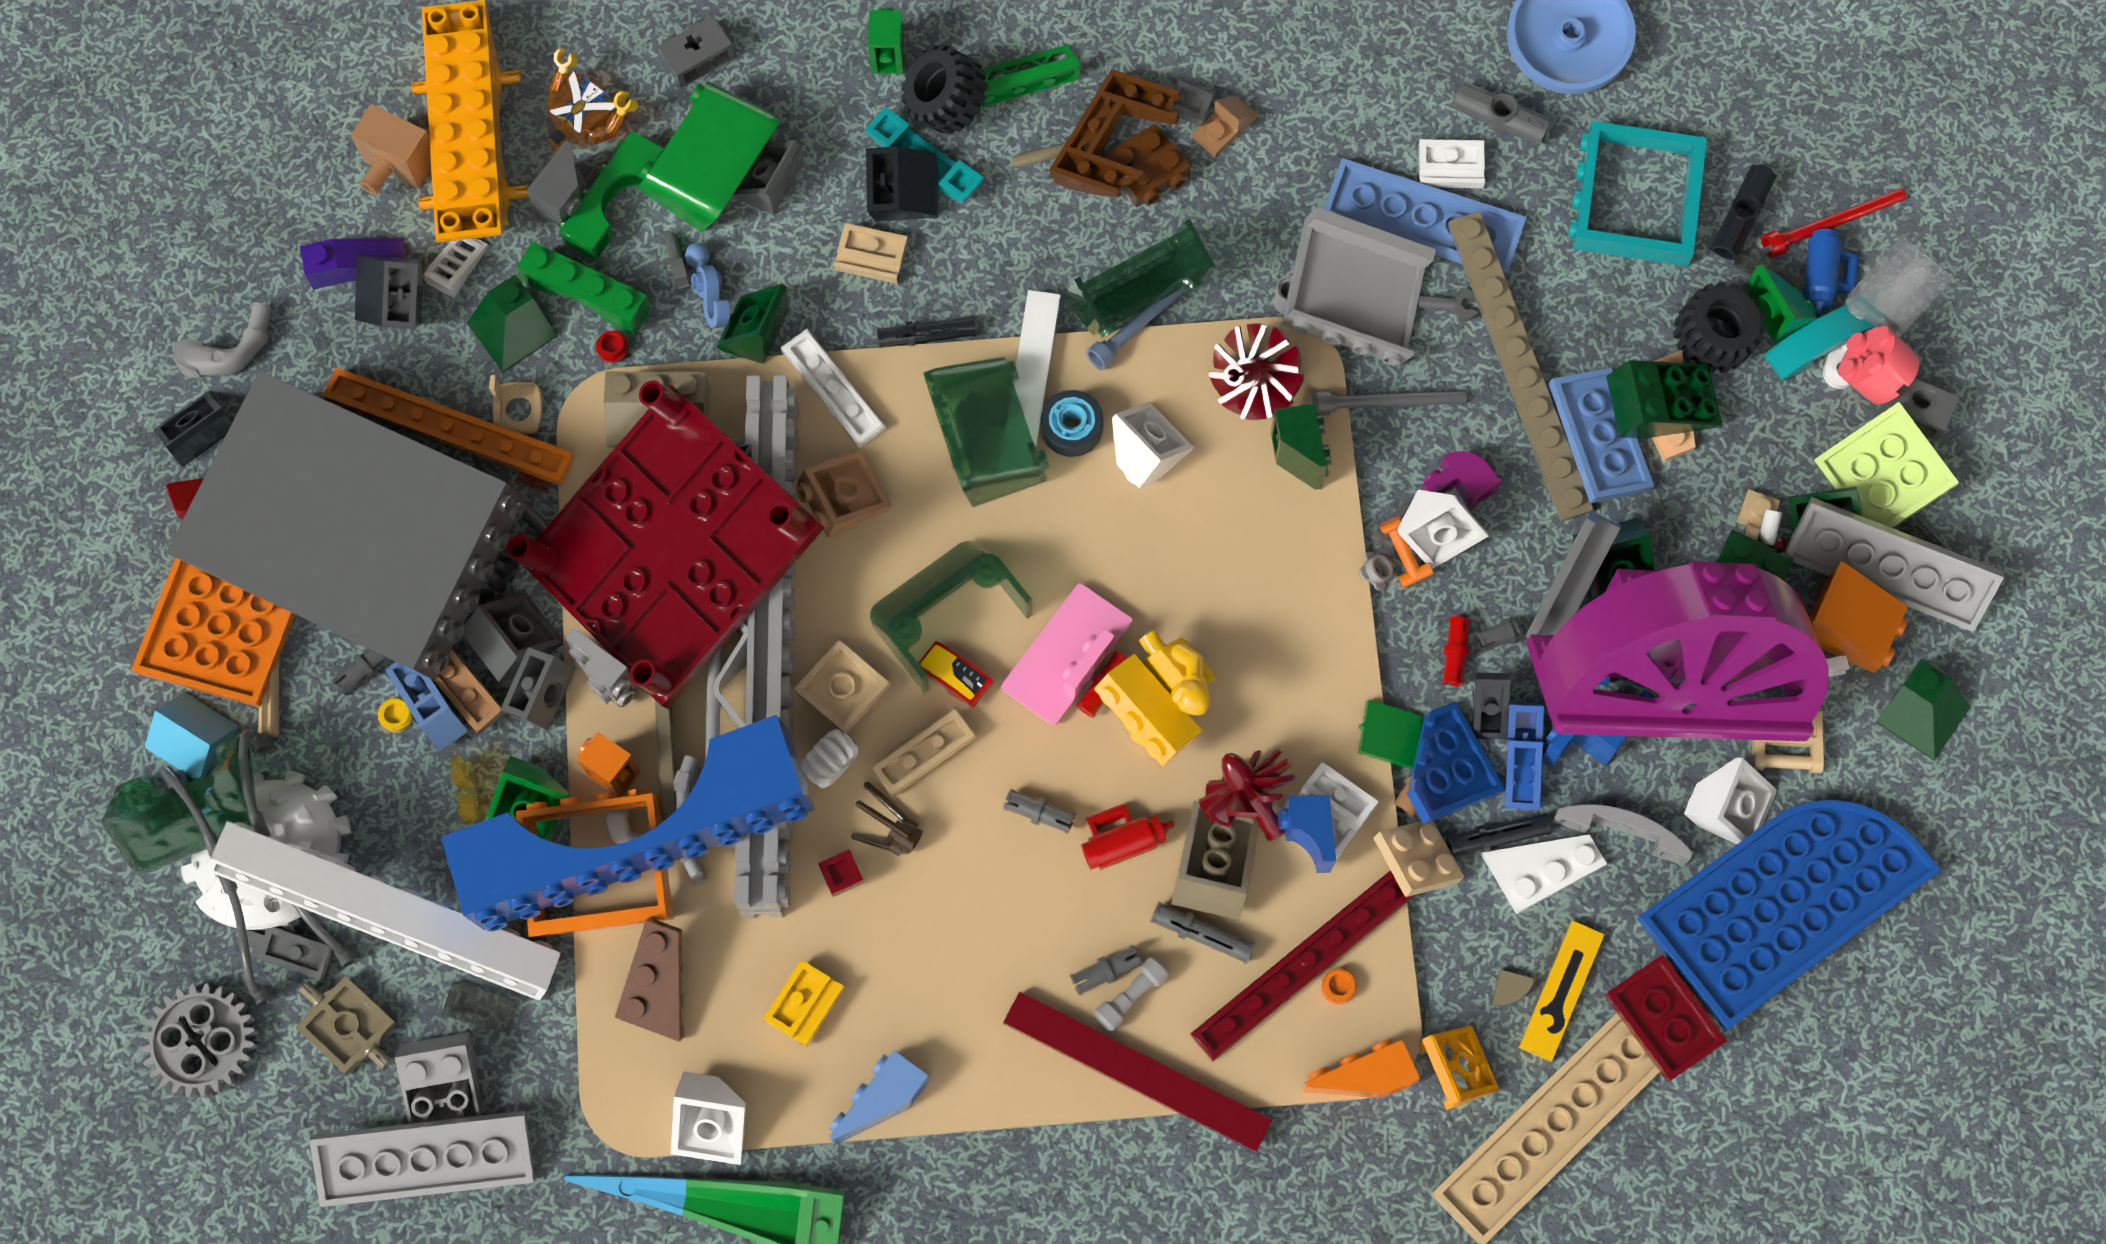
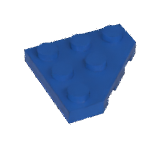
M1456 702L1431 710L1424 716L1407 792L1423 824L1499 796L1506 790Z

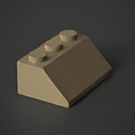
M606 371L604 413L607 447L615 448L649 409L640 402L639 391L644 383L651 380L658 381L666 387L672 384L708 417L710 386L706 373Z

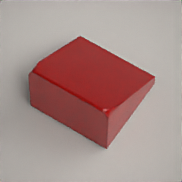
M202 478L166 484L175 513L181 520L186 515L203 481Z

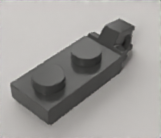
M278 926L260 930L246 929L248 943L254 946L252 954L256 955L257 959L319 980L327 978L334 950L325 942Z

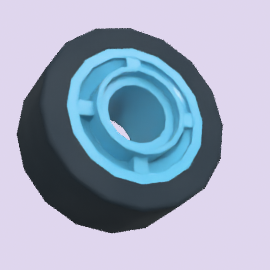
M1078 390L1062 391L1052 396L1043 407L1040 416L1042 437L1046 445L1055 453L1067 457L1082 456L1092 451L1100 442L1103 433V413L1097 401L1089 394ZM1069 419H1075L1080 422V425L1075 428H1069L1064 425V422Z

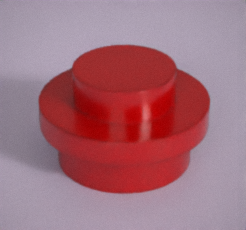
M607 331L598 338L596 351L603 361L616 363L627 356L629 343L622 333Z

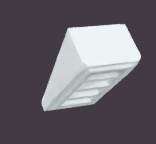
M477 238L450 241L424 273L423 277L426 283L455 298L489 247L488 244ZM463 241L475 247V250L470 252L462 248L460 244ZM455 252H458L467 257V259L463 261L453 255ZM450 261L459 266L458 270L447 266L448 262ZM444 271L452 275V277L447 279L440 274Z

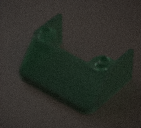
M1188 219L1183 222L1173 236L1084 283L1080 277L1074 279L1065 292L1064 297L1070 308L1093 336L1100 334L1101 338H1104L1119 329L1118 323L1185 288L1186 292L1189 293L1204 284L1202 278L1212 270L1215 264L1191 220Z
M965 541L958 544L875 603L870 611V620L874 630L923 693L929 690L927 674L908 650L919 641L922 635V625L918 617L972 579L978 586L983 588H992L1000 584L1027 619L1032 616V598L999 557L975 542Z

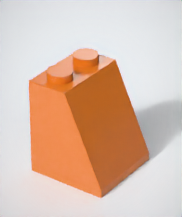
M1840 562L1825 581L1809 618L1823 650L1836 656H1847L1849 662L1872 673H1876L1882 665L1885 667L1889 665L1895 653V648H1892L1891 644L1895 637H1901L1907 626L1908 620L1903 617L1908 606L1848 564Z

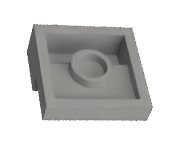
M573 628L565 638L571 648L569 653L576 659L574 663L587 675L588 681L586 683L593 689V695L606 705L611 701L618 707H625L634 697V689L637 687L631 681L628 668L577 629Z

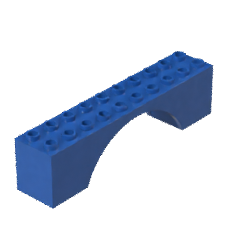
M774 715L709 739L708 753L703 770L689 796L664 822L644 835L630 841L601 848L563 846L544 840L531 833L509 813L444 835L441 839L463 916L483 930L497 931L505 928L508 925L507 922L519 917L521 919L533 918L541 913V909L552 905L554 907L566 906L574 902V897L585 893L588 895L599 894L607 890V885L618 881L628 883L641 877L642 872L653 868L655 871L665 870L672 867L675 860L686 856L689 859L703 856L708 852V848L719 844L722 847L736 844L741 840V836L752 832L754 834L769 832L774 829V824L785 820L787 822L802 820L808 816L807 812L815 810L790 732L779 717Z

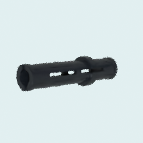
M974 316L912 324V321H908L903 326L883 329L876 328L879 348L902 345L915 346L917 343L976 336ZM958 328L957 330L929 333L931 330ZM924 332L921 335L905 336L898 338L895 337L896 335Z
M1542 813V815L1486 828L1484 825L1476 826L1473 831L1452 836L1448 835L1446 837V844L1453 857L1479 850L1481 853L1489 852L1492 847L1543 835H1551L1552 826L1548 814Z

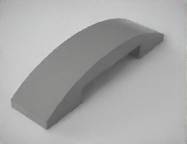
M1604 805L1568 806L1559 808L1552 820L1553 823L1583 833L1588 830L1592 821L1655 842L1652 856L1683 866L1688 863L1692 856L1690 849L1669 830L1642 815L1621 808Z

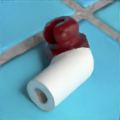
M1766 509L1760 529L1761 543L1776 549L1777 553H1784L1786 541L1783 538L1776 537L1782 512Z

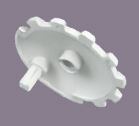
M287 771L284 780L264 781L263 774L249 775L258 811L262 812L271 836L280 837L287 841L289 846L299 850H313L319 853L322 859L332 863L341 862L347 864L349 854L339 852L341 836L351 833V824L348 815L336 817L330 804L337 799V796L328 786L324 785L318 791H315L303 784L306 778L305 775L296 771ZM243 788L227 797L223 793L218 792L207 802V807L211 812L207 815L206 820L212 832L216 833L218 840L227 821L233 824L240 822L252 827ZM191 826L186 833L185 844L193 846L192 863L181 867L183 879L186 885L196 881L203 893L196 901V904L206 915L226 926L237 928L228 894L224 893L218 876L206 871L210 856L202 839L204 836L201 828ZM236 882L238 887L236 892L240 900L247 930L267 929L278 926L295 932L294 926L300 924L299 917L301 916L291 903Z

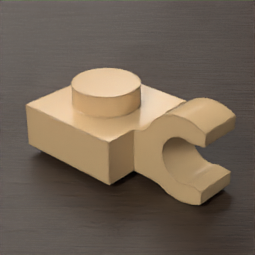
M1748 489L1736 521L1746 525L1743 535L1757 541L1765 510L1777 511L1780 500Z

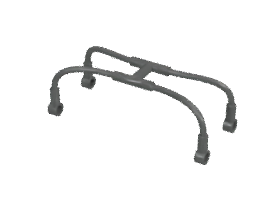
M247 729L243 731L239 741V770L243 793L250 813L249 820L254 831L269 837L271 833L262 812L258 811L251 788L248 770V743L253 754L268 751L272 744L267 733H259L255 729ZM169 766L162 767L160 770L161 776L166 781L169 791H176L199 824L204 835L202 839L211 858L218 838L216 833L212 832L194 799L185 789L189 785V781L184 770L176 771ZM217 875L224 893L229 896L234 912L243 973L249 994L253 996L257 1006L267 1004V999L269 1002L276 999L275 992L271 984L262 986L255 982L244 915L236 892L238 890L237 884L232 880ZM293 905L311 929L334 950V954L337 956L342 968L361 960L356 946L347 947L344 944H339L315 920L308 910Z

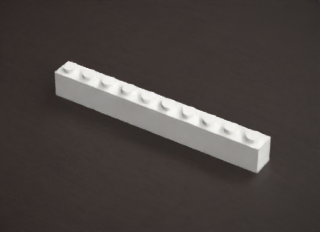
M226 822L206 871L539 1001L548 989L561 954L553 950L550 944L543 941L532 942L520 937L521 935L517 931L510 928H502L497 931L483 930L464 917L463 914L456 912L454 907L447 903H433L423 899L421 894L414 890L395 888L390 886L381 877L362 875L355 872V869L346 863H332L324 860L319 853L313 850H299L289 846L288 842L280 837H266L256 833L251 826L240 822L234 824Z

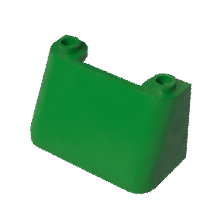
M709 81L704 86L699 83L688 98L693 102L690 111L653 163L648 160L638 174L642 180L637 186V189L700 232L710 226L720 215L781 120L770 111Z

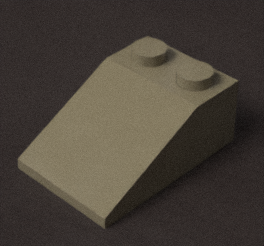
M1194 800L1171 904L1240 920L1247 896L1259 830L1256 820L1236 817L1232 826L1227 827L1216 821L1211 824L1204 815L1199 801Z

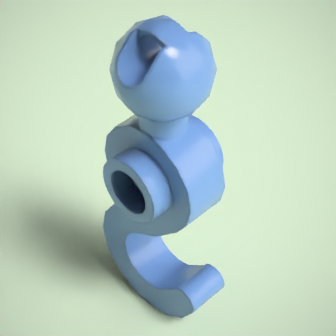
M692 243L687 247L685 253V261L688 265L695 268V273L691 275L692 289L703 298L704 315L708 325L711 328L725 327L729 323L730 308L728 300H719V290L722 289L721 273L718 270L716 271L713 265H707L710 259L708 248L702 243Z

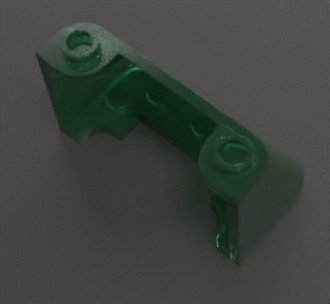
M1002 356L937 367L923 372L958 481L973 507L1048 481L1045 469L1050 468L1044 449L1038 451L1033 442L1015 389L1014 381L1020 379L1013 360L1008 362L1006 357Z
M241 733L226 738L218 744L215 750V759L219 767L214 768L211 774L183 785L202 811L212 832L216 833L218 840L227 821L233 824L240 822L252 827L239 770V741ZM248 746V770L256 803L251 752ZM134 778L117 785L101 823L132 870L138 873H150L206 849L202 839L204 835L199 824L175 789L161 795L156 785L146 778Z

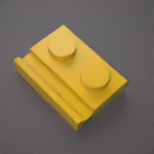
M800 960L763 1020L807 1048L845 987L810 964Z

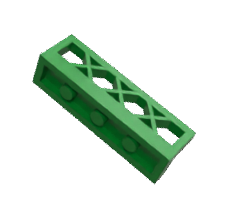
M1067 44L982 68L987 76L984 81L988 83V89L984 92V95H986L985 103H982L980 108L1080 80V63L1077 55L1073 56L1070 46ZM1064 54L1066 56L1065 59L1050 62L1053 57ZM1028 64L1034 66L1033 68L1019 71L1022 66ZM1001 73L1005 75L989 80L991 74Z

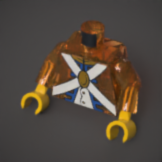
M566 49L556 50L554 62L559 68L554 70L546 106L550 122L556 127L546 138L549 144L558 150L565 140L570 142L572 139L586 149L591 144L596 145L616 138L628 118L626 113L634 112L638 109L637 100L630 99L626 105V99L630 95L629 92H618L613 99L575 70L570 74L568 69L577 64V55L570 53L568 61L565 63L564 54Z

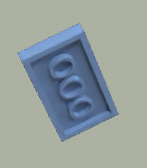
M1612 367L1552 378L1548 383L1590 503L1650 492L1654 487L1638 439L1619 437L1606 376L1613 372Z

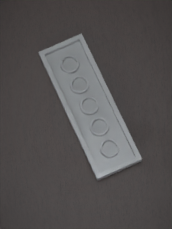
M1811 497L1784 550V554L1794 558V563L1827 576L1831 575L1840 562H1844L1906 606L1972 632L1975 631L2004 579V571L1813 497Z
M526 1111L312 1135L309 1139L320 1207L534 1183L535 1180Z

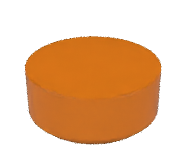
M1335 968L1327 972L1321 983V991L1324 998L1335 1005L1348 1003L1354 997L1357 990V981L1354 975L1343 968Z

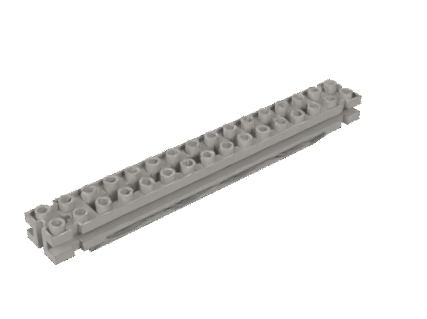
M747 375L745 439L735 443L797 501L793 481H797V461H795L794 450H798V432L795 430V419H798L799 415L795 387H789L787 375H773V381L762 382L760 375ZM796 562L748 616V627L743 622L736 630L741 639L722 670V647L708 662L705 760L708 753L709 739L720 735V706L736 729L777 715L790 732L791 738L793 737V721L790 718L787 706H793V686H790V676H788V673H794V654L791 653V644L788 641H794L795 637L794 620H792L789 608H795V589L792 588V578L790 576L796 575ZM747 665L746 718L744 723L723 697L722 689ZM787 820L774 824V829L763 834H754L752 832L741 836V840L738 843L725 846L735 849L734 904L739 909L741 918H755L756 914H768L769 918H783V907H789L790 889L787 886L786 879H783L784 873H790V852H787L785 839H791V822H787Z

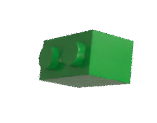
M891 8L869 10L868 50L872 74H903L905 38L902 11Z

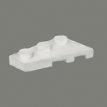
M1589 834L1483 852L1481 854L1516 914L1607 865Z

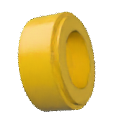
M401 698L386 700L378 710V720L383 728L389 732H402L412 723L413 715Z

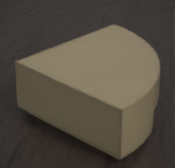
M1500 970L1491 1005L1506 1006L1519 1001L1532 987L1534 978Z

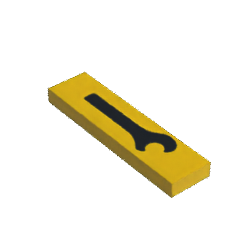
M1573 920L1570 922L1518 1048L1549 1062L1553 1061L1605 934Z

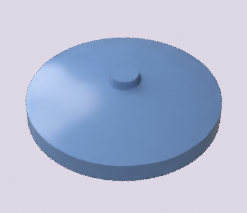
M1516 0L1508 18L1506 34L1513 60L1530 80L1554 92L1582 94L1604 87L1622 72L1634 48L1636 28L1632 11L1626 0Z

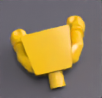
M1156 629L1140 638L1139 642L1149 656L1142 663L1171 694L1173 703L1177 704L1179 710L1190 715L1205 714L1209 709L1211 701L1207 685L1217 678L1204 663L1202 654L1193 649L1181 637L1166 645ZM1130 732V738L1145 748L1138 738Z

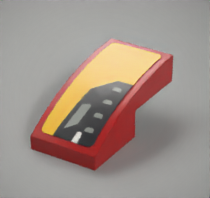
M938 641L932 644L915 666L921 674L940 684L950 695L972 708L976 706L994 683L988 675Z

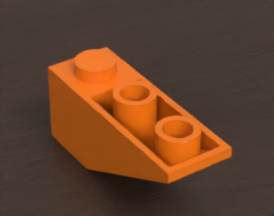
M1390 1038L1372 1046L1373 1052L1366 1056L1360 1057L1359 1053H1355L1340 1060L1341 1067L1332 1071H1328L1327 1067H1323L1308 1074L1309 1081L1304 1083L1303 1090L1305 1093L1386 1098L1417 1084L1420 1077L1403 1041L1400 1040L1393 1043Z

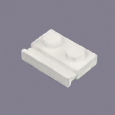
M1419 140V183L1435 188H1484V140Z

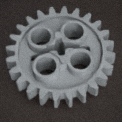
M205 983L200 993L199 988L191 984L188 995L178 988L176 989V1000L173 1001L169 997L164 996L163 999L167 1006L164 1010L159 1007H153L158 1017L156 1020H145V1023L151 1026L152 1030L151 1032L141 1033V1037L150 1041V1044L140 1048V1051L151 1055L143 1064L148 1068L156 1067L151 1072L150 1077L155 1080L162 1078L160 1087L167 1090L173 1085V1094L180 1096L185 1090L186 1097L190 1099L195 1098L198 1090L201 1097L207 1099L209 1098L210 1088L218 1094H223L222 1083L226 1082L234 1087L236 1084L233 1075L235 1073L242 1076L246 1075L241 1065L243 1062H254L246 1054L248 1050L258 1049L256 1044L249 1041V1038L258 1035V1031L247 1027L255 1021V1017L250 1014L243 1015L249 1007L243 1002L236 1005L239 999L237 995L231 993L226 997L227 990L221 986L214 993L213 987ZM204 1009H210L208 1021L198 1025V1014ZM182 1017H186L193 1031L203 1036L201 1041L218 1059L217 1065H213L204 1050L195 1046L197 1041L181 1023ZM180 1031L182 1037L180 1042L174 1047H169L168 1040L174 1032ZM230 1035L231 1043L229 1047L224 1051H218V1041L223 1036ZM201 1058L202 1066L200 1070L190 1074L189 1065L192 1060Z

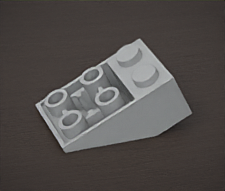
M470 1032L400 1044L395 1055V1062L409 1124L483 1116L476 1058Z

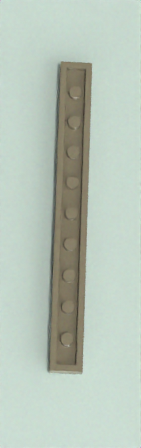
M1481 212L1451 220L1448 224L1449 230L1559 520L1564 522L1589 514L1590 511H1593V507L1589 502L1580 473Z

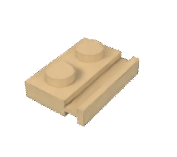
M845 223L837 250V257L833 264L834 270L897 284L908 245V236Z

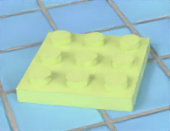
M1900 402L1814 459L1835 490L1857 486L1863 517L1891 528H1895L1959 485L1955 476Z

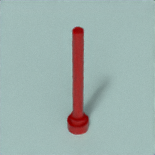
M1902 188L1896 189L1786 233L1773 230L1761 236V244L1763 248L1771 245L1772 252L1766 254L1769 259H1773L1785 254V251L1789 249L1791 244L1811 237L1816 230L1832 229L1904 201L1906 199V192Z

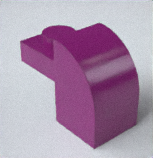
M1457 451L1443 456L1440 464L1443 472L1438 469L1427 475L1423 479L1424 483L1421 490L1445 494L1455 488L1470 509L1495 494L1501 481L1484 459L1470 452Z

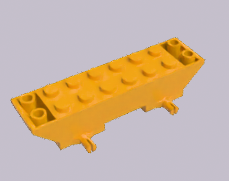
M485 0L422 7L426 81L411 82L413 95L427 93L433 196H419L420 210L434 208L437 243L503 235L505 225H509L508 209L511 200L529 198L527 192L528 184L509 187L506 181L505 166L502 160L499 110L501 109L500 94L503 85L521 83V72L519 69L501 72L498 66L497 51L494 46Z

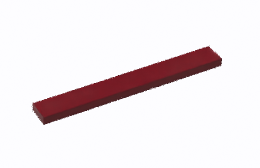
M1390 870L1190 1033V1036L1213 1063L1416 895L1405 897Z
M1020 991L1003 1022V1025L1254 1153L1257 1152L1272 1122V1119Z

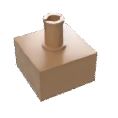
M370 104L350 134L363 161L371 165L364 178L359 182L360 186L367 192L378 195L380 188L388 176L391 175L419 189L431 171L430 138L427 131Z

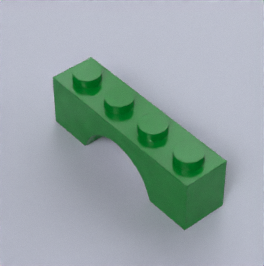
M631 131L626 139H621L615 148L612 159L608 164H603L599 169L596 181L591 188H587L582 192L581 205L573 216L568 215L563 223H561L559 232L564 244L596 262L614 237L610 224L605 218L606 207L610 199L626 187L639 185L642 178L638 174L648 160L654 163L664 149L634 131Z
M533 241L516 267L523 283L550 296L559 294L572 298L596 312L605 322L636 336L651 310L646 294Z

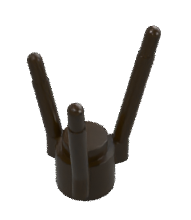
M865 782L864 787L900 821L897 820L895 823L858 800L856 801L858 808L891 829L887 838L892 843L857 833H852L851 838L888 850L897 856H900L902 851L910 855L923 834V831L917 828L919 824L909 819L870 782Z

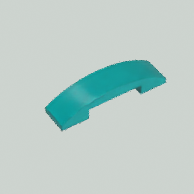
M887 107L865 128V132L880 147L900 146L936 153L938 162V191L956 201L965 203L984 182V177L960 160L957 163L911 131L910 124Z
M1874 297L1863 299L1836 309L1802 327L1766 352L1764 358L1783 382L1810 368L1812 361L1845 345L1853 334L1857 332L1863 334L1870 329L1881 326L1889 327L1893 322Z

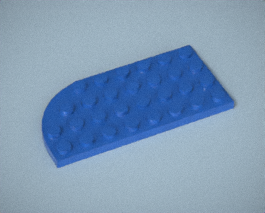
M1821 800L1808 802L1790 808L1768 821L1642 913L1637 920L1722 1028L1727 1031L1938 874L1941 869L1906 829L1883 813L1864 805L1847 801Z

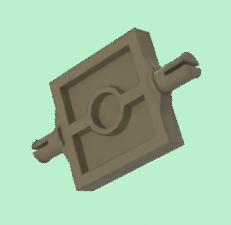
M344 976L333 989L325 993L320 992L311 981L305 982L304 985L313 994L303 986L300 987L299 992L313 1005L308 1015L295 1028L346 1076L368 1058L372 1059L382 1071L386 1070L388 1066L379 1057L383 1058L389 1065L393 1063V1058L388 1056L379 1046L397 1023L347 976Z

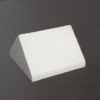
M1417 490L1397 529L1399 535L1425 563L1429 562L1431 569L1489 536L1484 527L1455 495Z

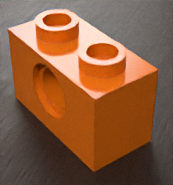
M599 732L596 733L593 739H586L578 751L579 757L577 761L587 777L608 792L615 793L617 798L625 794L640 774V770L632 755Z

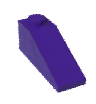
M403 238L329 239L300 246L304 273L313 290L355 281L357 254L407 258Z

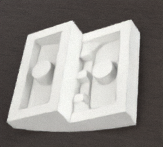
M1322 762L1305 783L1298 796L1329 795L1337 861L1372 813L1378 801Z

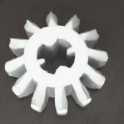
M839 729L832 730L825 737L821 738L806 755V758L802 761V771L812 783H816L821 788L828 787L839 779L853 763L858 754V746L853 743V739L846 733L843 734Z

